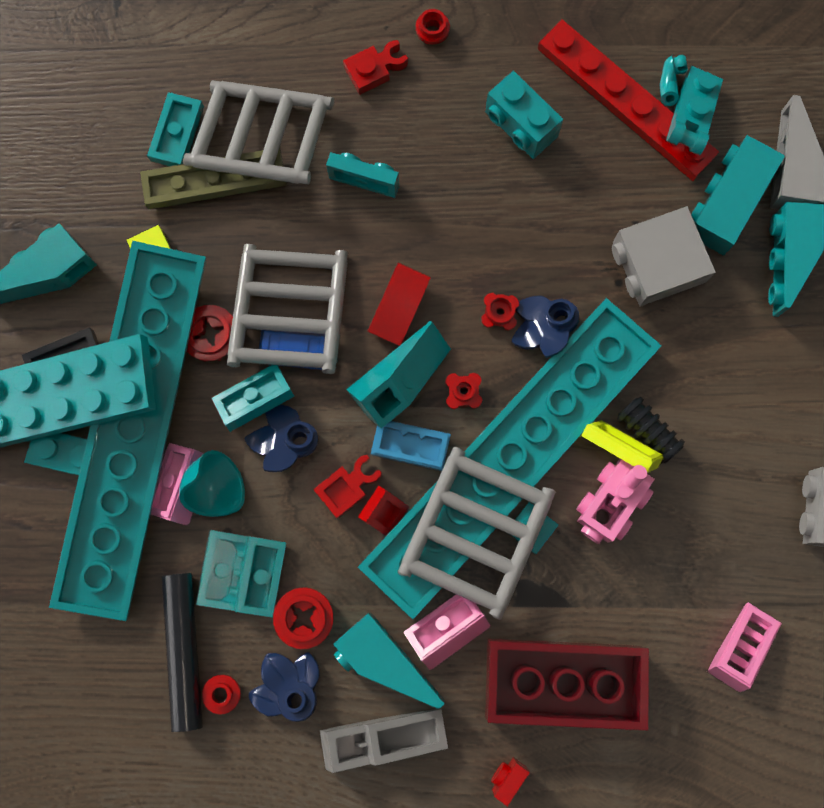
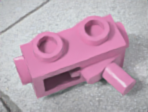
M620 459L615 465L610 461L607 463L597 478L602 485L596 494L593 495L588 492L576 509L581 513L577 522L583 525L580 532L597 544H600L602 539L607 543L613 542L615 538L622 540L633 524L629 517L636 507L641 510L654 492L649 487L655 479L647 474L645 467L642 465L632 466ZM599 510H604L608 513L609 519L607 523L601 524L597 521L596 514Z

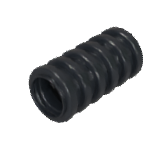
M636 397L618 414L617 420L619 422L624 421L627 424L625 428L627 430L632 429L635 432L633 434L635 439L640 438L643 444L661 453L664 458L660 464H665L684 447L685 441L683 439L678 441L675 437L677 433L674 430L670 432L667 429L669 425L666 422L662 424L658 420L660 415H653L650 412L652 407L650 405L646 407L642 403L644 399Z

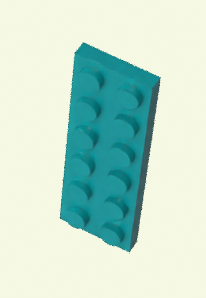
M142 334L0 371V448L156 410L148 337Z

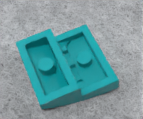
M210 530L195 604L273 618L286 542Z

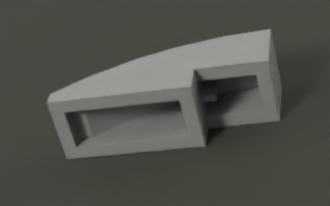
M441 709L389 716L320 730L325 768L332 773L370 764L374 766L448 749Z

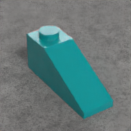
M371 612L365 615L333 644L338 650L334 653V656L346 671L349 672L353 668L358 675L437 709L445 704L441 695Z

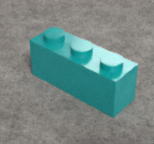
M746 135L739 147L735 144L731 145L721 162L726 165L722 175L715 173L704 191L710 194L706 203L698 202L691 213L705 246L723 256L733 247L785 155Z

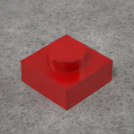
M378 486L358 518L387 536L402 520L409 506L384 488Z
M513 757L509 764L502 762L491 779V782L494 784L492 788L494 797L507 807L530 773L526 765Z

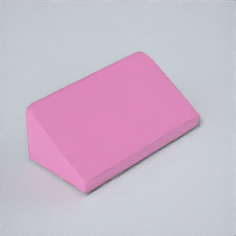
M168 444L161 465L151 515L183 525L190 523L193 512L186 509L180 502L179 488L185 471L204 453L176 444Z
M456 594L403 633L422 662L431 670L486 631L490 624L474 602Z

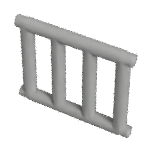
M212 80L210 83V92L212 93L193 149L191 153H185L183 164L199 169L309 185L311 172L308 169L326 111L332 110L334 98L318 94ZM226 97L244 98L245 101L225 158L206 155ZM259 101L279 103L260 162L240 160ZM292 107L312 108L294 168L274 165Z
M245 244L237 284L227 353V366L240 367V362L313 367L322 368L323 373L334 374L338 357L348 252L337 250L335 255L256 250L257 247L255 245ZM255 264L333 269L331 287L253 282ZM250 296L329 301L327 320L248 314ZM246 329L325 334L323 353L243 348Z
M453 447L405 552L398 574L411 577L413 574L490 609L489 614L495 619L501 620L551 507L556 491L543 487L542 490L467 458L464 456L466 452L462 451L459 447ZM460 470L534 503L535 505L527 524L525 525L450 491L458 471ZM443 504L519 538L520 540L512 559L510 560L435 526ZM429 539L504 573L505 575L496 595L420 561L419 558L427 540Z

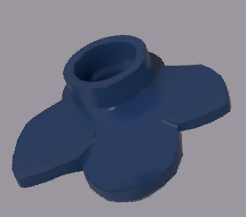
M532 296L520 300L519 306L515 311L525 322L515 332L512 343L526 350L540 347L546 358L557 355L567 346L569 332L573 331L579 323L577 307L568 300L556 299L550 301L544 296ZM560 316L567 317L563 321H555Z
M278 405L267 411L268 426H264L245 437L246 444L254 453L265 456L263 469L268 472H282L289 469L298 458L306 457L313 453L318 445V434L315 428L306 422H302L297 411L285 405ZM298 437L307 439L304 444H294L295 439Z
M309 652L302 654L294 663L281 654H266L261 666V676L264 684L249 692L250 702L260 713L269 717L283 715L286 719L294 722L308 719L314 713L317 705V696L314 691L320 678L317 661ZM299 694L302 698V703L298 708L294 709L291 701L295 695Z

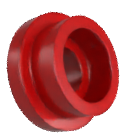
M428 9L418 17L416 21V34L424 43L431 45L439 44L449 35V20L440 10ZM430 26H435L438 28V30L429 31L427 30V28Z
M221 674L212 677L206 682L202 690V700L205 707L215 714L229 713L236 708L241 698V689L238 682L229 675ZM219 687L227 692V698L224 702H220L215 698V690Z

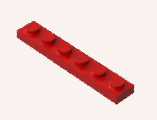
M563 19L539 42L538 50L691 181H694L719 154V151L710 143H707L701 155L690 152L689 147L684 144L678 143V145L667 142L666 138L674 113Z

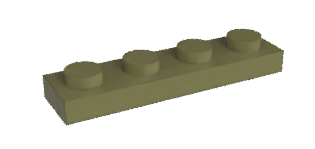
M279 147L274 165L284 167ZM263 150L244 153L241 155L240 160L259 163ZM184 164L140 171L144 203L148 210L287 186V183L284 181L185 166Z

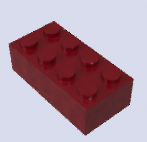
M488 639L485 718L488 723L648 731L649 648L634 645Z

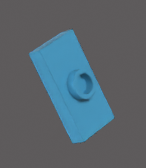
M390 421L382 429L377 426L371 456L442 471L451 434Z

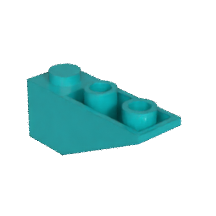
M786 202L771 217L769 230L770 235L774 236V248L769 256V268L774 270L773 283L769 288L768 302L770 305H773V317H779L792 306L824 251V204Z
M58 223L55 227L43 231L34 244L28 249L16 253L10 259L9 264L0 270V304L70 288L97 264L73 236Z
M429 321L346 390L364 414L382 429L413 402L451 348L434 323Z

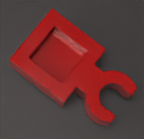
M398 40L387 43L384 50L380 53L376 51L373 45L343 60L344 68L359 95L389 81L390 75L388 70L400 71L408 66L407 55H403L400 58H393L391 56L393 53L400 51Z
M363 455L357 459L354 470L350 474L341 466L313 489L337 519L366 497V494L360 488L363 484H373L382 476L380 470L375 471L370 476L362 473L363 465L370 460L368 455Z

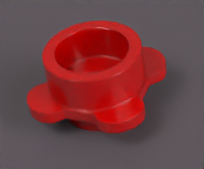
M487 294L484 297L486 310L485 314L481 317L482 324L487 328L501 326L507 331L514 329L517 324L514 315L515 309L519 306L518 299L513 295ZM502 309L504 313L499 315L497 310Z
M452 373L447 376L445 383L449 387V396L446 399V404L449 408L457 409L458 407L470 406L472 409H476L481 405L482 397L479 395V385L482 380L477 373H470L468 376H458ZM461 388H466L467 393L462 394L460 392Z

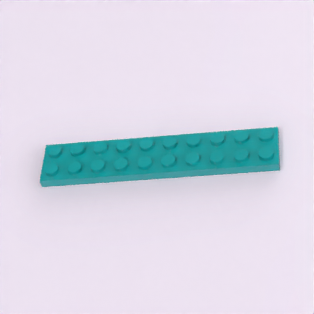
M132 240L110 341L137 334L148 337L156 410L90 426L49 608L122 621L128 620L206 264L205 256Z
M606 298L571 335L563 351L552 356L464 451L466 452L464 456L534 487L578 439L586 425L592 423L662 345ZM460 470L450 491L505 516H508L523 499ZM436 483L358 566L373 583L412 619L420 613L442 588L413 574L411 577L398 574L402 559ZM444 504L435 522V526L479 546L496 529ZM429 539L419 558L420 561L450 575H454L469 559V557Z

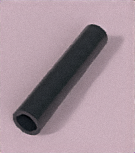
M192 573L162 576L171 732L192 731L203 728Z

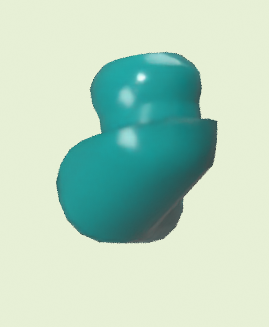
M681 54L674 58L672 55L664 62L659 86L661 102L665 106H673L679 100L676 75L685 74L688 71L685 55Z

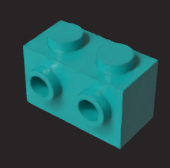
M514 70L487 94L485 112L495 125L500 126L512 138L516 146L524 150L532 159L536 158L558 138L563 118Z

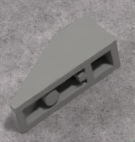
M793 95L781 110L777 151L785 155L773 177L770 208L777 210L786 202L824 204V155L801 96Z

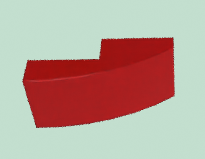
M398 262L367 332L400 346L431 277Z

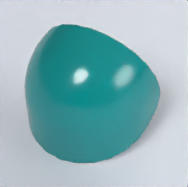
M211 450L194 461L185 471L180 483L179 498L182 505L195 514L210 517L225 516L241 509L245 501V486L240 471L234 462L224 453Z

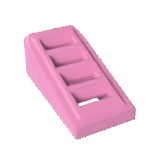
M746 603L715 655L708 673L736 691L742 692L750 689L782 623L752 604ZM748 621L764 629V635L747 626ZM741 635L757 643V647L755 648L740 639ZM734 649L750 657L749 661L747 662L733 653ZM729 662L730 664L741 670L742 673L737 671L733 667L729 666L727 663Z

